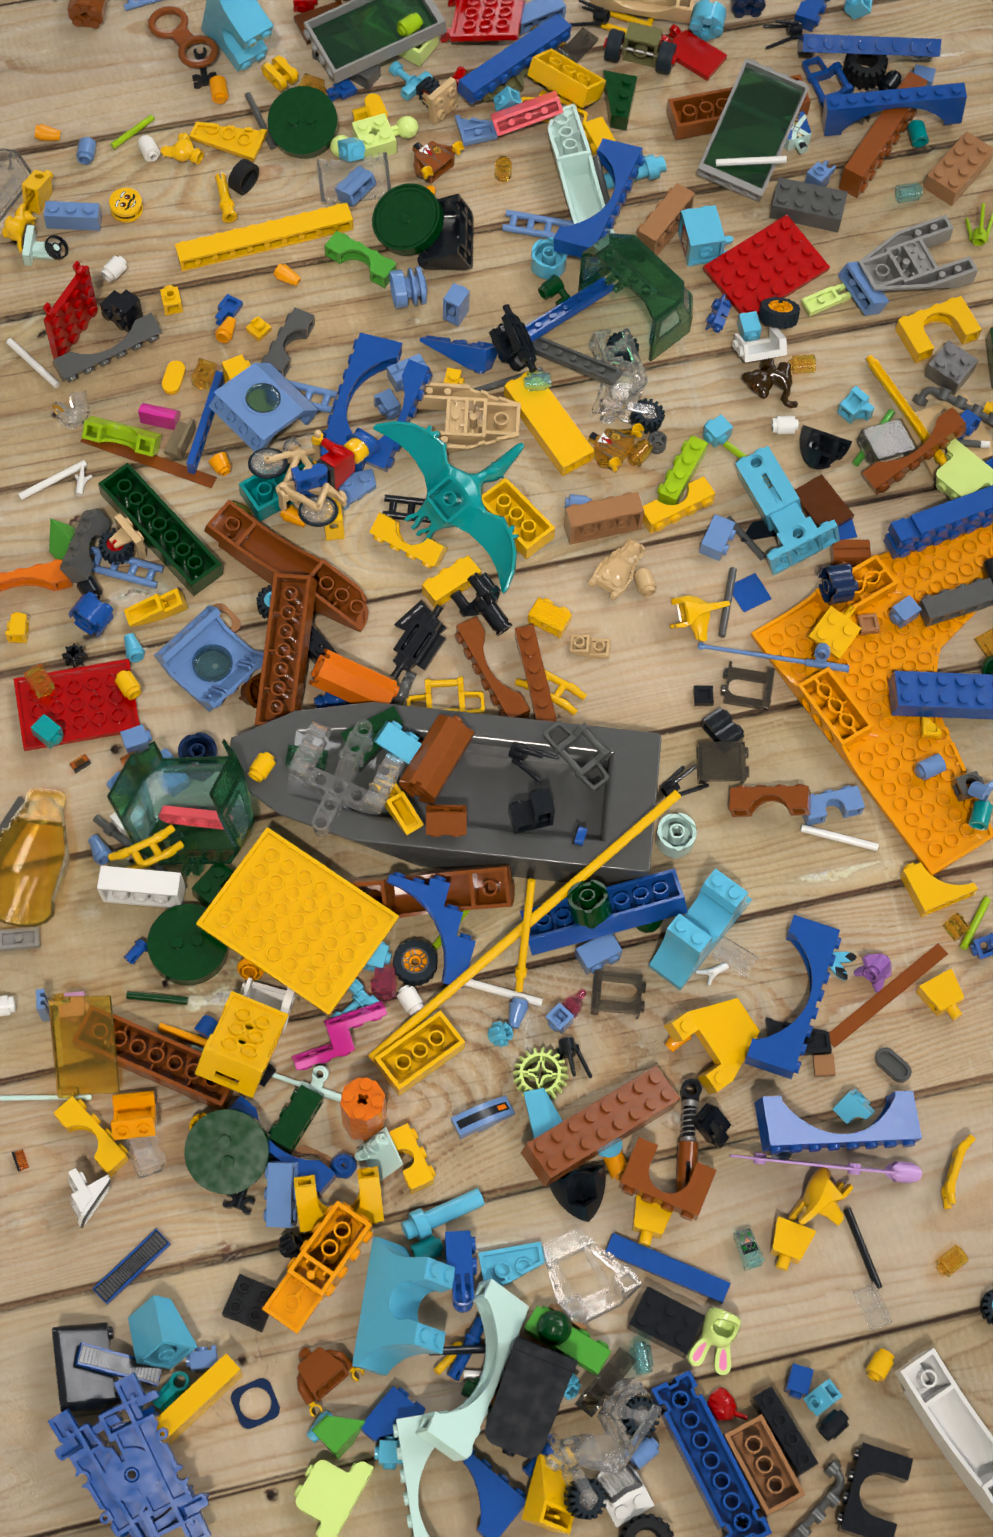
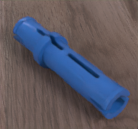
M476 1316L471 1329L464 1336L465 1340L462 1346L480 1344V1338L484 1331L480 1317ZM472 1354L457 1355L447 1376L459 1381Z

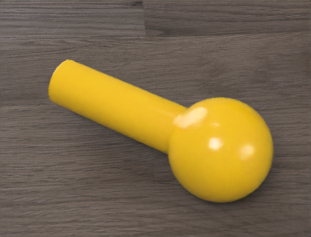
M457 1341L451 1346H462L463 1343ZM447 1355L433 1369L434 1372L440 1375L455 1360L457 1355Z

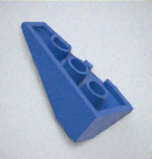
M430 335L420 337V342L464 367L473 369L475 373L483 374L485 371L492 369L498 354L493 343L477 341V343L468 344L467 340L464 339L451 342V339L447 337Z

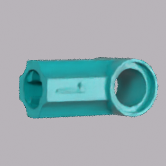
M175 1372L160 1390L161 1395L151 1402L164 1412L191 1386L190 1377L184 1372ZM181 1376L185 1377V1385L182 1388H177L175 1386L176 1379Z

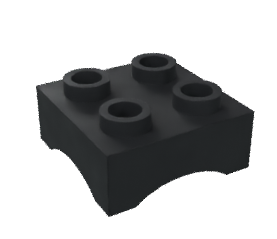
M239 1274L223 1309V1317L262 1333L269 1317L262 1308L276 1289Z

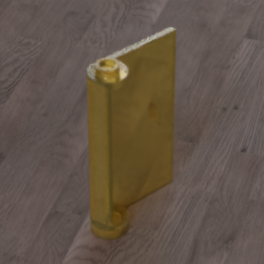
M64 993L52 994V998L48 999L57 1097L71 1098L79 1094H119L120 1087L111 995L64 996Z

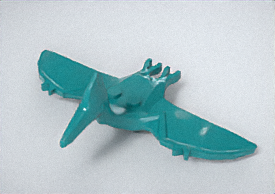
M391 421L376 424L373 429L401 445L416 461L425 478L427 494L424 503L416 513L408 515L404 520L409 522L411 519H416L414 525L411 526L415 530L419 527L422 520L428 517L431 525L416 533L417 536L428 533L425 540L427 538L432 539L434 533L438 530L457 527L469 533L490 555L499 576L501 591L505 594L515 574L517 560L515 539L519 535L513 534L515 527L514 525L509 527L505 517L487 512L482 500V486L484 483L494 482L503 478L506 471L523 450L524 444L519 443L482 471L467 473L455 468L448 462L447 444L438 438L440 432L433 431L431 425H428L425 429L410 422Z

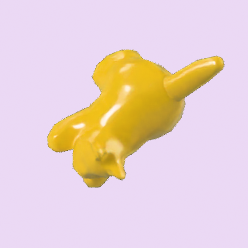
M25 203L18 207L14 217L9 215L5 219L4 228L2 229L4 238L17 241V248L20 253L23 251L22 237L25 226L28 224L35 225L34 220L37 219L30 210H25Z

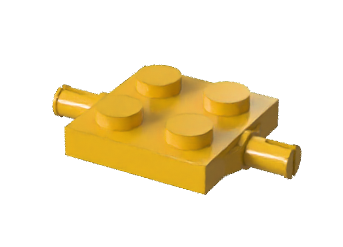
M849 605L844 613L830 606L808 636L816 645L826 643L830 647V654L838 660L862 629L850 618L856 610L855 607L852 608V605Z

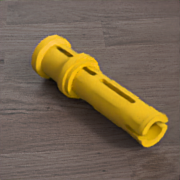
M218 173L215 175V180L220 196L219 208L222 210L221 218L225 223H232L238 217L234 211L235 203L230 198L226 175L221 173L222 179H220Z

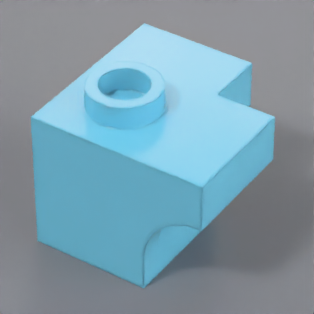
M855 386L840 403L837 413L849 424H852L857 419L868 421L872 417L875 407L868 402L870 397Z
M856 1088L848 1092L832 1109L846 1124L852 1122L856 1117L867 1120L876 1112L869 1105L870 1102Z

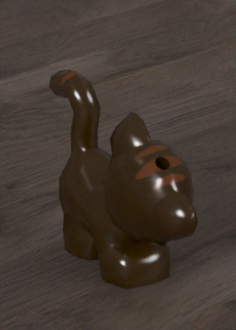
M773 358L762 359L760 363L761 370L748 371L742 375L741 378L744 382L748 383L749 389L758 394L760 398H767L769 390L775 384L781 390H784L781 397L784 406L789 408H796L798 406L797 401L788 400L792 387L790 363L780 362L778 367H776Z

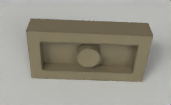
M190 418L188 424L180 421L177 422L164 450L165 455L180 460L183 459L196 431L194 419Z

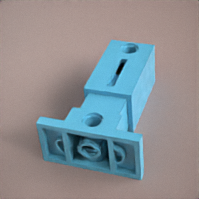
M769 446L759 448L753 454L744 456L735 463L739 480L768 530H774L777 535L779 548H774L767 554L773 576L840 541L838 525L835 520L826 521L817 528L810 516L807 518L804 516L800 498Z

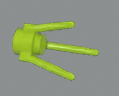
M985 203L981 205L980 225L974 229L973 233L969 219L965 218L969 241H972V244L976 246H982L988 242V236L993 224L992 213L987 230L985 231L983 228Z

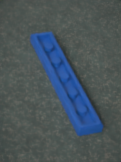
M602 277L527 324L526 329L532 342L615 290L614 284Z
M216 371L186 463L188 473L195 474L215 414L209 407V404L216 395L214 391L225 383L224 375L221 371Z
M615 1233L612 1234L605 1254L721 1304H723L731 1284Z

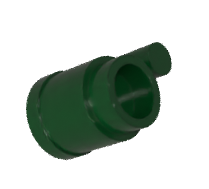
M555 274L538 288V292L544 300L552 298L559 293L562 298L555 302L556 306L570 298L562 280Z

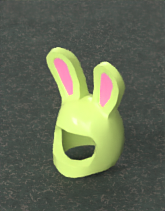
M711 1307L705 1315L700 1338L688 1351V1363L692 1366H700L710 1346L714 1345L716 1346L714 1370L719 1375L728 1374L731 1369L730 1345L738 1335L741 1327V1318L725 1310Z

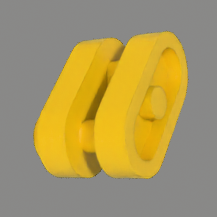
M277 55L272 58V65L269 62L261 65L262 74L279 92L287 88L286 82L292 85L298 81V71L291 67L283 56Z

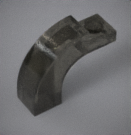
M620 1346L575 1404L592 1418L626 1377L627 1373L637 1362V1359Z

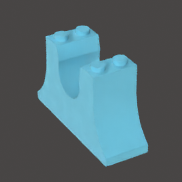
M207 0L201 30L205 35L215 40L236 71L239 72L242 69L244 71L247 70L254 62H261L265 59L268 48L263 40L272 35L274 25L257 0Z
M715 868L703 883L700 893L689 908L688 913H685L684 916L679 913L668 926L665 937L648 967L681 991L751 903L752 899L747 896L748 892Z
M373 1237L352 1366L378 1375H388L395 1365L411 1356L442 1354L446 1332L419 1323L418 1308L422 1299L430 1292L437 1291L442 1293L452 1289L455 1267L429 1257H412L406 1247L380 1237Z

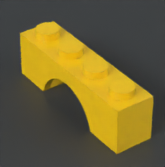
M704 476L688 484L687 498L679 504L666 505L658 500H654L643 506L644 516L642 522L650 534L655 531L659 532L665 526L671 523L675 524L681 518L687 515L691 516L697 510L703 507L708 508L713 504L716 493Z
M380 512L369 533L374 535L373 539L381 543L384 541L390 543V548L398 552L400 549L405 551V556L413 560L416 558L422 560L421 564L430 569L432 566L439 567L448 550V547L429 538L420 544L410 545L401 536L400 522Z
M72 1096L53 1114L69 1133L85 1130L97 1137L98 1149L94 1159L106 1174L111 1177L129 1161L126 1155L128 1151L121 1143L117 1145L113 1141V1135L107 1128L103 1130L99 1126L101 1121L95 1114L90 1116L87 1113L86 1109L88 1107L81 1099L76 1101Z

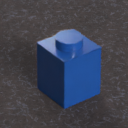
M793 1363L790 1366L784 1392L789 1393L788 1396L794 1399L801 1400V1397L805 1398L809 1392L814 1370Z

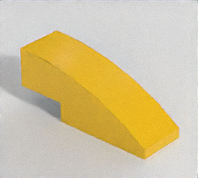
M175 588L161 596L155 594L124 609V613L129 626L134 627L171 617L187 610L188 606L183 593L178 588Z
M392 775L374 785L373 789L406 836L424 826L404 791L400 790Z

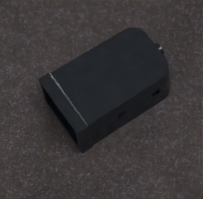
M517 1336L485 1426V1435L491 1444L502 1448V1453L514 1457L517 1454L525 1458H534L544 1449L578 1360Z

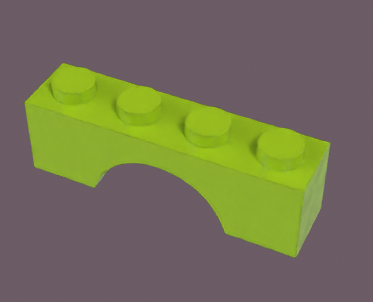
M90 416L84 420L82 433L83 439L98 443L114 442L131 447L136 453L151 457L159 452L162 437L160 433L95 416Z

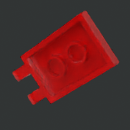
M675 24L669 28L671 31L668 34L669 37L666 35L662 36V41L677 44L676 62L706 81L713 76L727 59V54L686 29L682 32Z

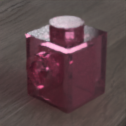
M395 968L374 969L375 979H371V992L375 991L376 998L381 1000H390L392 997H396Z

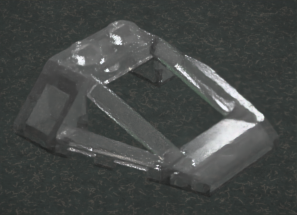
M578 1228L542 1245L543 1257L555 1297L570 1321L586 1324L620 1307L642 1285L629 1266L625 1263H619L614 1259V1255L603 1251L594 1240ZM582 1251L603 1287L602 1290L583 1299L573 1292L558 1264ZM595 1255L617 1273L612 1276L611 1283L608 1281Z

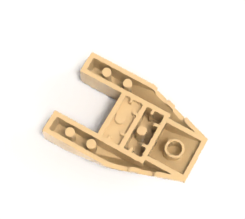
M430 382L426 384L423 390L425 394L422 401H419L416 406L417 409L446 411L445 431H439L440 436L438 438L447 444V453L519 437L521 403L501 396L498 398L489 395L487 391L472 389L467 384Z

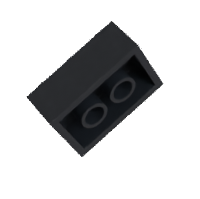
M647 1286L627 1329L685 1358L705 1315Z

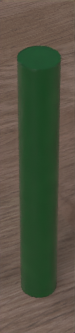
M127 991L126 999L188 1005V997L132 991Z

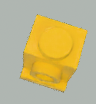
M167 285L161 289L160 294L165 316L183 313L178 286Z
M447 367L444 383L465 384L464 378L461 377L462 370Z
M21 612L11 614L10 621H7V631H5L8 643H27L29 630L27 614Z

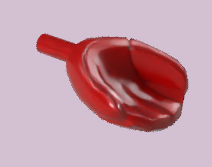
M719 1387L711 1393L707 1400V1405L715 1420L726 1421L732 1420L734 1417L745 1421L748 1420L747 1415L737 1412L736 1402L725 1388Z

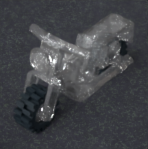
M628 328L623 329L618 334L615 332L611 336V329L594 331L589 340V349L592 351L593 357L622 369L623 375L613 386L606 383L600 385L593 408L589 412V417L594 418L597 414H601L600 421L606 424L614 422L618 417L620 422L631 425L642 424L645 429L644 434H648L649 431L650 434L658 431L665 418V410H662V405L658 406L659 402L653 403V399L647 401V398H644L643 401L640 399L647 385L648 377L638 354L639 343H637V339H633V335H631Z
M633 1377L618 1380L613 1387L614 1390L611 1395L602 1403V1408L597 1415L605 1431L602 1435L594 1436L593 1434L582 1433L579 1436L555 1438L553 1434H549L547 1438L554 1453L544 1457L547 1461L546 1466L554 1472H557V1470L562 1471V1477L567 1485L566 1490L569 1491L568 1494L564 1493V1497L568 1500L564 1501V1505L569 1506L566 1510L572 1513L573 1517L585 1520L596 1519L598 1517L597 1514L604 1512L601 1508H606L607 1505L603 1503V1500H607V1496H603V1493L606 1492L605 1488H601L602 1484L597 1482V1480L586 1478L581 1468L603 1473L618 1474L622 1472L644 1437L651 1435V1432H655L656 1428L654 1425H659L656 1419L660 1418L662 1409L658 1405H654L655 1402L648 1397L634 1396L635 1394L647 1395L648 1392L642 1387V1383Z

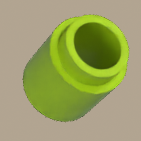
M416 12L410 13L397 23L398 33L404 37L415 33L423 25L422 18Z

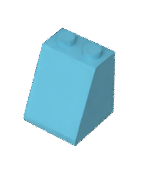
M153 1295L128 1317L135 1359L138 1364L171 1370L197 1348L193 1337L172 1300L169 1298Z

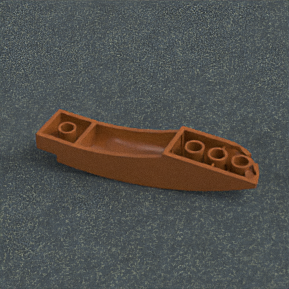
M228 500L206 524L204 532L219 542L218 546L271 585L273 584L274 573L312 576L317 581L314 610L360 633L364 629L369 611L366 603L367 599L363 591L356 583L326 560H321L283 539L231 500Z
M485 865L403 873L405 879H422L425 881V885H427L428 879L434 878L435 875L446 878V882L450 883L444 907H447V904L459 907L458 911L512 907L514 903L515 887L514 883H512L510 865ZM388 875L347 880L399 915V918L428 914L426 909L414 897L400 888L387 884Z

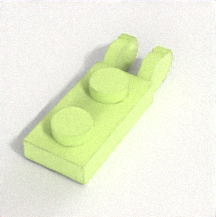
M842 283L803 298L801 304L810 317L848 301L852 298V295L849 292L838 295L846 289Z

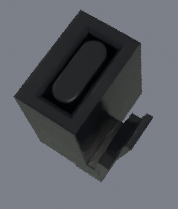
M706 1103L691 1123L708 1143L722 1148L729 1139L726 1131L731 1124L717 1106Z

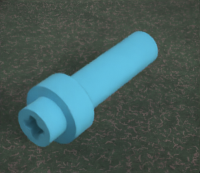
M654 154L645 156L643 166L639 167L638 177L634 178L633 181L646 177L648 181L660 178V173L667 171L664 157L659 156L655 158ZM604 174L607 189L615 188L610 174Z
M476 1188L425 1212L419 1208L408 1213L409 1219L401 1222V1227L407 1240L417 1237L421 1241L432 1236V1229L484 1206L485 1203L480 1191Z

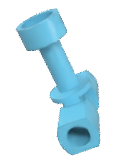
M398 61L393 62L389 68V72L393 76L399 75L406 81V86L401 89V96L406 101L416 95V86L427 76L432 78V75L427 71H424L418 77L415 75L410 76L403 70V65Z
M356 979L348 990L353 995L351 997L353 1002L341 1013L336 1011L331 1018L356 1010L358 1007L362 1008L379 1002V1000L374 995H368L364 991V986Z

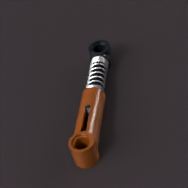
M696 1079L685 1080L679 1093L684 1110H682L683 1116L681 1117L683 1119L681 1122L683 1125L681 1127L683 1131L681 1132L682 1138L678 1142L676 1192L685 1188L686 1173H688L689 1183L698 1162L699 1144L696 1142L697 1137L695 1136L697 1131H695V1126L691 1123L697 1115L696 1111H698L697 1108L702 1091V1086ZM686 1088H693L696 1094L689 1095L686 1092Z

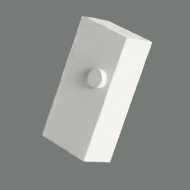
M110 866L100 867L97 890L103 902L163 908L182 905L186 890L181 873Z

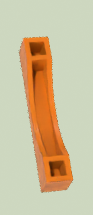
M61 559L45 564H35L33 567L18 568L12 572L0 573V592L19 586H38L52 591L63 590L73 586L71 580L60 570Z

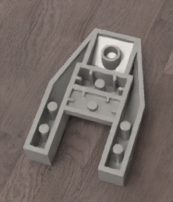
M946 215L896 232L858 262L873 291L958 288L973 283L978 272L970 256L938 267L928 248L950 241L954 228Z

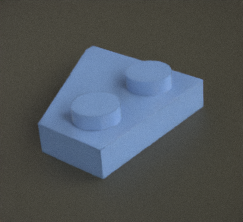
M455 115V122L463 146L497 139L493 121L479 120L472 117L468 120L462 119L461 115Z
M372 469L353 472L338 488L339 491L342 490L347 496V505L343 507L344 510H347L349 505L356 500H361L365 494L376 489Z

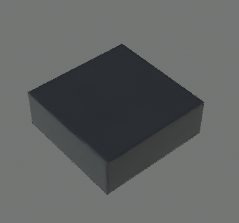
M713 686L693 687L694 706H713Z

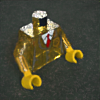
M637 423L632 428L627 429L607 428L602 436L595 432L590 434L588 442L595 445L594 458L600 468L611 469L615 473L618 471L634 447V437H642L640 431L645 430L642 424Z

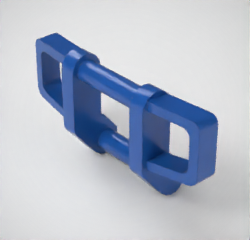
M819 56L803 61L802 68L809 84H812L822 108H824L825 96L850 94L854 91V87L852 84H849L839 61L833 63L828 68ZM818 64L821 71L811 73L808 66ZM837 74L843 88L837 92L825 95L818 82L830 79Z

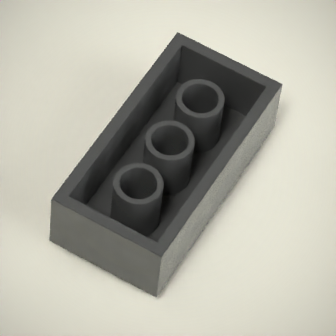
M779 177L769 218L779 220L788 215L795 224L838 233L848 192Z

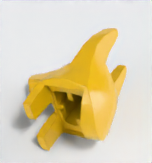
M690 595L672 598L671 605H677L680 623L670 624L669 628L676 629L690 626L695 640L699 642L707 641L710 612L729 606L730 602L708 603L697 596Z
M820 1167L812 1175L804 1196L795 1205L788 1219L794 1221L804 1212L798 1220L801 1225H804L819 1214L839 1226L844 1219V1214L837 1202L846 1198L854 1187L851 1184H847L844 1187V1183L841 1181L834 1185L830 1180L831 1171L827 1167Z

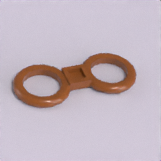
M165 6L151 14L148 20V28L151 33L158 38H172L179 46L178 57L183 64L192 68H203L216 60L219 54L217 43L208 36H194L187 29L188 16L182 9L174 6ZM166 14L177 15L181 19L180 25L169 31L160 30L156 27L155 23L161 16ZM197 43L207 44L211 48L210 54L201 60L190 59L186 56L185 52L191 45Z

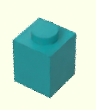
M45 714L31 726L33 736L50 749L54 745H58L63 739L62 728Z

